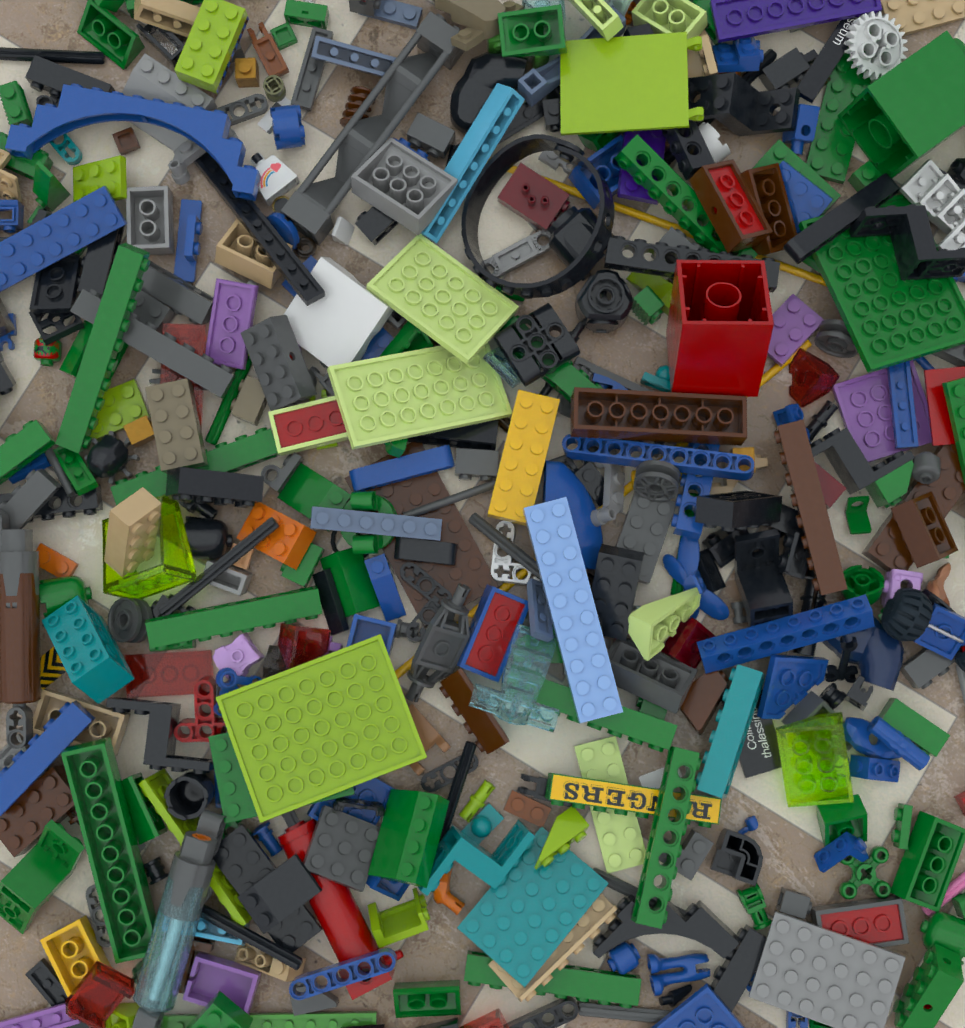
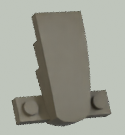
M433 0L435 2V9L451 14L452 22L467 26V28L460 30L459 33L451 37L452 46L464 51L470 50L485 39L487 40L500 34L498 13L524 9V6L514 1H506L502 4L499 0Z

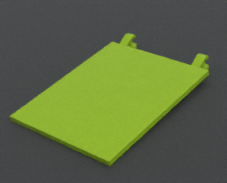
M687 32L612 37L609 41L605 38L566 41L567 53L560 54L561 136L689 128V120H704L703 107L689 109L687 49L693 51L702 50V38L700 36L687 39Z

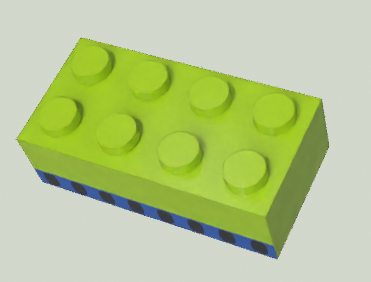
M203 0L174 69L179 80L218 94L249 20L245 8L224 0Z

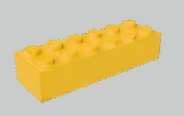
M518 389L488 510V517L527 526L523 508L535 505L560 399Z

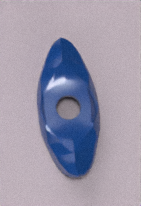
M847 717L840 731L841 737L847 740L856 751L871 758L888 760L901 758L893 750L887 748L878 738L875 745L870 743L869 735L871 733L867 730L870 721L855 717Z

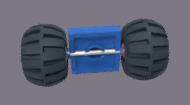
M913 588L898 589L894 593L893 598L888 600L882 612L881 624L886 633L899 641H914L950 660L955 657L957 665L965 672V617L936 603L932 606L929 598L920 590Z

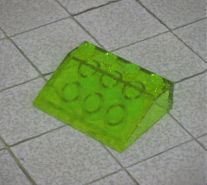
M842 712L819 714L776 728L788 807L854 802L853 783Z

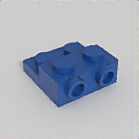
M754 36L733 40V45L727 43L712 45L718 73L759 71L760 63H763L764 52L760 50V40H755Z

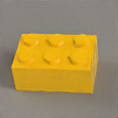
M86 915L40 940L69 1000L108 980L115 974L102 946L97 943L95 932Z

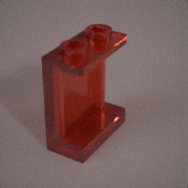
M96 961L66 999V1014L73 1020H79L87 1024L90 1028H106V1020L124 997L130 999L135 993L134 979Z

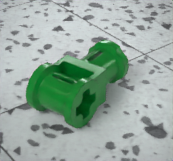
M756 883V886L753 885L742 891L740 889L736 890L743 908L752 917L754 930L769 926L772 920L768 919L764 908L767 906L759 885Z

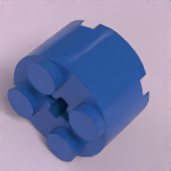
M300 105L271 107L270 115L272 117L276 149L282 150L305 145V132L301 122Z

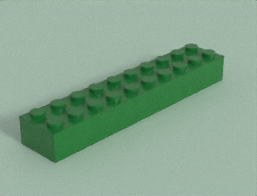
M108 737L69 746L61 752L115 963L118 964L157 955L163 947V940L160 929L155 928L157 916L111 738Z

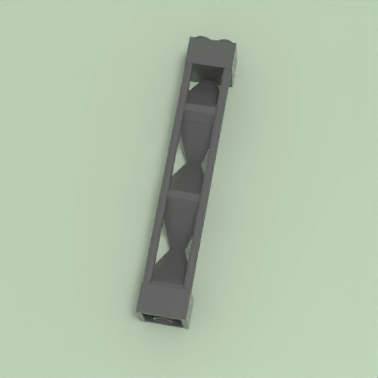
M431 11L416 29L415 34L298 190L293 193L281 209L282 214L286 216L285 219L291 221L297 231L313 239L320 246L334 227L331 214L352 188L351 176L387 141L440 68L445 66L451 70L465 52L460 48L452 46L451 37L461 30L459 27L448 24L446 19L440 14L435 15ZM416 44L417 48L425 52L418 55L408 56L410 52L413 50V48L416 46ZM386 86L382 114L361 119ZM338 150L335 177L313 183Z

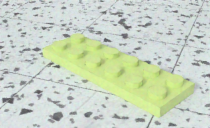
M616 736L574 746L582 778L628 784ZM589 806L607 874L642 865L646 849L638 819L635 817L636 812L628 811L626 816L614 814L615 809L606 808V812L593 811V806Z

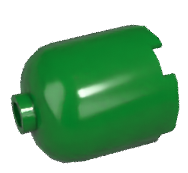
M78 576L40 580L41 604L45 603L47 612L43 613L44 618L77 595L88 604V600L92 599L91 587H86L85 582Z
M941 911L934 912L928 920L923 919L919 931L923 933L922 941L925 948L931 950L936 943L960 954L962 966L964 964L962 958L965 957V920Z

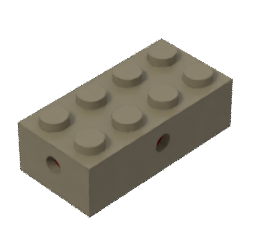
M186 378L145 387L161 471L167 474V470L178 467L196 468L208 465L192 382Z

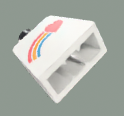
M256 153L250 159L261 175L259 190L268 206H271L300 183L298 176L275 155H271L265 160L261 153Z

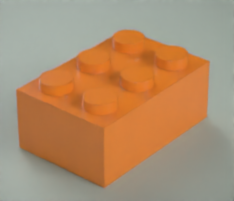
M255 503V507L252 508L236 538L242 541L269 518L273 517L278 522L279 528L254 548L297 570L317 532L262 503Z

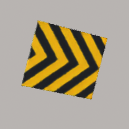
M52 647L40 657L42 689L47 688L66 672L55 647Z

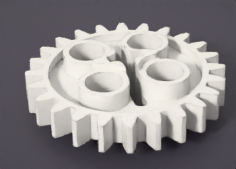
M872 11L868 15L866 13L853 21L854 24L848 27L850 32L845 34L849 38V40L844 42L845 45L849 46V49L844 51L845 53H850L847 61L854 62L851 68H858L857 75L864 72L863 78L870 77L871 81L879 79L907 58L903 54L908 51L906 47H903V44L907 42V40L902 39L905 32H899L901 25L895 26V18L888 20L889 14L882 16L881 11L876 14Z

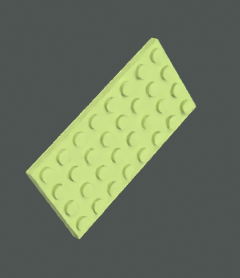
M489 343L468 364H465L440 345L329 366L327 372L352 450L510 417L512 410L496 363L491 358L493 354Z

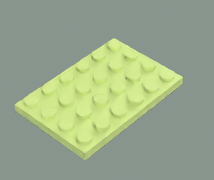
M422 234L417 235L366 285L368 291L465 364H468L519 308L516 303L490 286Z

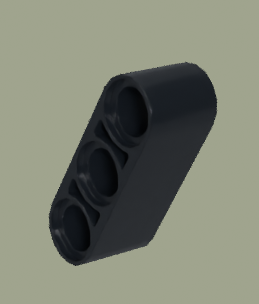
M396 537L394 559L455 566L458 544Z

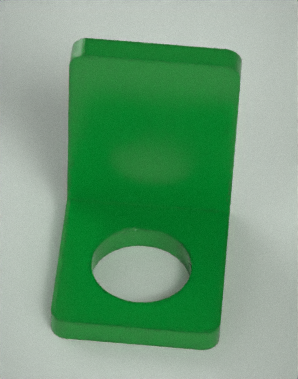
M869 496L849 497L847 499L844 512L849 532L852 535L871 533L872 529L867 514ZM855 502H863V504L859 506H852V504Z

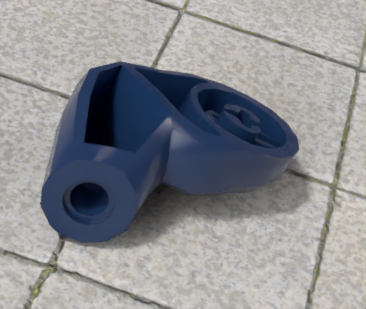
M873 616L875 627L843 635L846 643L851 642L852 638L856 637L858 644L857 648L851 651L849 663L858 665L860 674L865 678V682L894 691L903 662L904 648L902 642L888 635L882 624ZM842 636L822 641L827 648L841 658L843 649L840 645V638Z

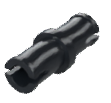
M829 400L826 401L817 415L814 414L812 416L813 420L806 427L809 430L811 442L822 427L825 428L828 425L827 421L838 409L835 404L831 405L832 402Z

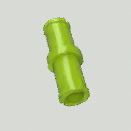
M485 779L476 793L471 794L469 797L470 801L459 815L470 823L480 807L483 808L485 806L484 802L496 787Z

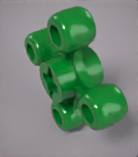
M874 846L870 851V857L864 862L857 860L851 855L847 859L840 861V863L848 865L852 869V877L848 881L842 882L838 889L839 894L843 898L850 900L856 897L857 889L862 884L870 885L873 893L879 898H886L890 895L891 887L889 883L878 879L875 871L879 864H883L889 859L887 849L882 846ZM881 851L882 856L878 858L877 854ZM861 869H865L867 873L865 877L860 872ZM884 886V890L880 892L879 888ZM850 887V892L846 894V888Z

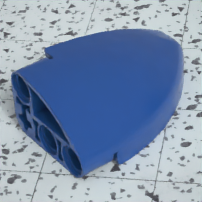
M546 460L542 503L567 497L585 569H596L598 553L601 544H603L601 526H594L590 518L591 512L596 510L593 500L583 483L564 463Z

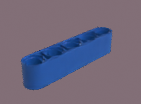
M444 445L349 471L354 492H362L454 467L455 463L450 445Z
M383 948L298 975L290 984L289 993L292 998L302 1000L387 973L395 967L397 955L394 950ZM389 955L392 963L384 965L380 961V957ZM361 962L369 963L371 966L370 971L363 972L360 970L359 964ZM346 969L349 972V977L346 979L340 978L338 970ZM322 975L326 977L328 983L323 986L319 985L316 977ZM298 982L303 983L306 991L298 992L295 984Z

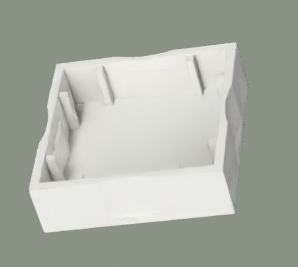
M320 257L311 271V275L325 291V297L306 306L299 295L296 294L284 315L288 317L297 343L326 366L360 361L370 341L381 330L393 309L368 291L366 286L362 285L350 272L330 257Z

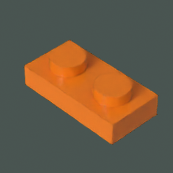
M40 543L36 551H39V567L56 577L72 576L79 565L43 543Z

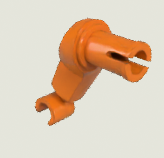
M451 868L439 880V886L433 891V899L437 904L443 903L458 915L465 906V903L450 893Z

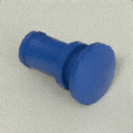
M267 821L257 826L251 835H258V841H262L272 857L283 848L272 834L273 830L267 827L270 824Z

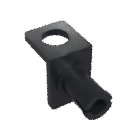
M193 499L190 503L176 501L189 512L194 513L197 511L208 519H214L218 513V510L208 503H193Z

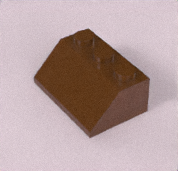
M932 491L891 508L893 519L900 528L901 537L907 544L911 560L916 564L917 568L938 561L958 551Z

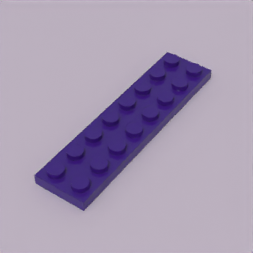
M711 0L709 3L718 43L856 18L865 13L868 15L872 11L875 14L882 11L880 0Z

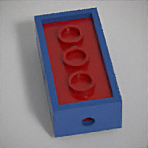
M487 584L469 626L470 638L457 666L499 683L529 610L528 601Z

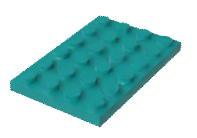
M543 827L536 832L532 846L523 852L517 866L511 868L508 872L505 882L498 886L496 890L490 887L457 927L460 932L524 988L609 884L570 850L563 855H560V853L555 855L554 861L547 867L542 865L535 869L534 866L549 834Z

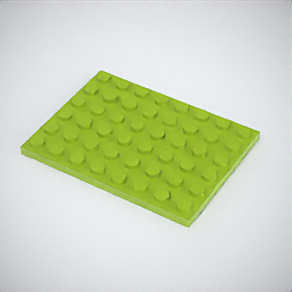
M381 634L216 697L260 823L427 758Z

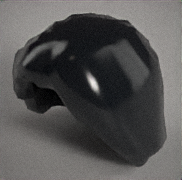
M105 434L90 449L86 462L89 470L97 477L107 478L125 468L128 463L129 452L121 440L116 439L112 435Z

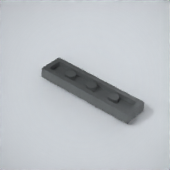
M314 26L291 100V105H300V109L312 111L326 63L310 58L315 36L332 40L334 35L333 31Z

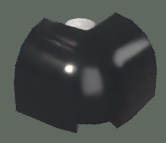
M724 828L715 845L716 850L710 869L756 886L763 863L760 846L747 835Z

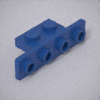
M182 199L174 275L186 282L194 283L197 255H200L201 249L199 235L202 234L203 229L201 222L203 203L200 200Z

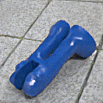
M653 953L647 954V965L651 974L649 978L654 996L661 995L664 987L667 985L698 981L710 977L709 968L696 969L695 966L696 964L708 962L707 954L695 953L669 958H660ZM671 968H684L678 972L654 974Z

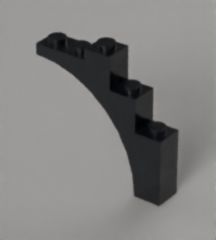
M631 894L628 898H622L616 906L619 919L615 918L609 924L608 930L604 934L600 933L593 940V954L600 958L611 948L626 940L650 934H671L690 938L711 948L722 958H726L740 943L738 936L700 900L696 904L692 903L686 909L685 915L671 902H667L666 911L668 916L666 923L662 925V929L635 923L631 920L636 898ZM657 901L653 904L651 908H654L657 905Z

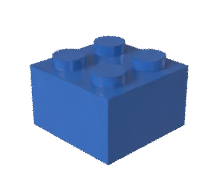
M354 614L346 647L381 634L390 657L397 624Z

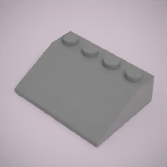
M145 53L132 70L122 92L126 96L139 95L147 100L156 98L169 104L178 102L191 108L200 106L208 111H213L217 108L211 96L194 85L179 80L176 73ZM129 121L173 151L188 140V138L164 127Z
M393 138L388 139L351 176L353 194L417 235L432 222L458 183V179Z

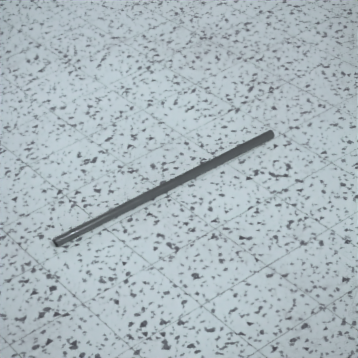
M592 446L588 451L596 452L599 448ZM563 455L549 461H560L565 464L567 456ZM496 479L403 512V515L417 517L493 490Z

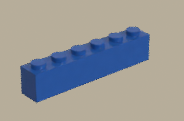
M74 701L71 704L67 702L59 710L61 715L56 720L51 718L43 727L45 731L40 736L36 734L27 743L30 747L25 752L21 750L12 759L15 763L9 769L5 766L0 771V817L95 719L79 702Z

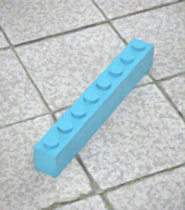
M499 83L496 84L444 169L445 172L458 179V183L432 222L420 233L430 241L438 243L525 99L513 88Z

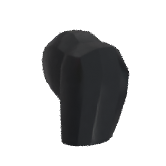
M486 52L472 58L465 74L456 83L451 94L450 118L454 127L462 133L466 134L497 83L518 91V80L524 76L528 58L502 57L501 52Z

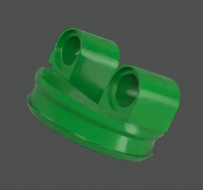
M376 491L352 492L350 500L343 507L345 510L378 511V513L397 515L393 505L384 497L376 495ZM341 531L344 540L352 547L354 554H378V550L386 547L395 537L375 534L360 535V533Z

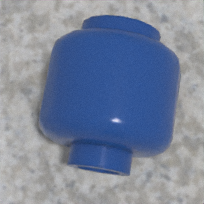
M624 941L608 951L610 959L607 960V963L612 972L617 970L619 974L625 975L638 967V960L641 957L632 943L628 944Z

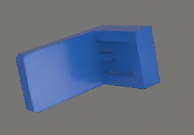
M851 754L849 776L869 780L898 782L900 761Z
M847 831L814 854L818 868L822 873L849 855L861 862L867 860L869 856L866 852L867 846L860 837L857 838Z

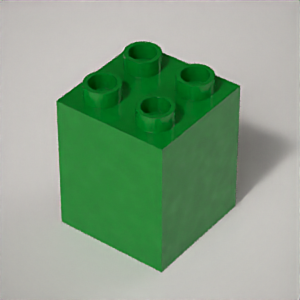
M948 31L939 35L867 86L838 115V118L861 150L882 175L887 173L893 179L965 127V44L958 38H952Z

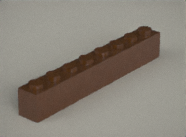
M804 419L776 426L777 431L773 432L776 444L780 443L782 452H779L781 464H786L788 473L784 475L787 486L792 487L793 494L790 495L792 506H797L799 515H796L795 518L798 528L803 529L804 536L801 537L803 548L808 549L810 557L806 558L809 570L814 572L815 578L812 579L814 591H819L820 595H826L846 590L847 585Z

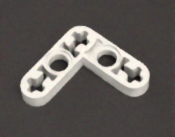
M508 521L499 522L496 529L501 532L500 529L508 526L511 532H507L506 537L514 543L515 528L513 524ZM494 543L491 565L493 579L500 583L527 585L526 582L531 579L532 573L521 564L512 563V557L509 554L505 557H500L497 554L499 546ZM500 567H503L504 571L510 572V567H512L513 579H509V574H503L502 577L499 578L498 574L495 573V571H498ZM519 569H525L528 572V576L524 580H519L516 577V572ZM533 577L535 580H538V581L541 582V580L538 579L537 577Z

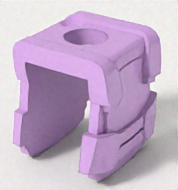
M892 569L890 572H886L882 593L883 608L888 600L893 598L894 593L901 589L900 584L903 580L908 581L907 588L921 591L923 573Z
M248 633L239 635L231 644L215 649L213 660L219 670L231 668L236 672L237 676H246L249 673L248 669L253 664L265 658L252 642Z

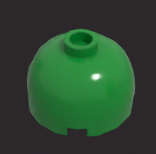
M855 565L843 571L847 589L842 590L841 593L845 600L866 594L871 606L880 599L884 590V577L878 570L870 566L869 569L862 568V565Z

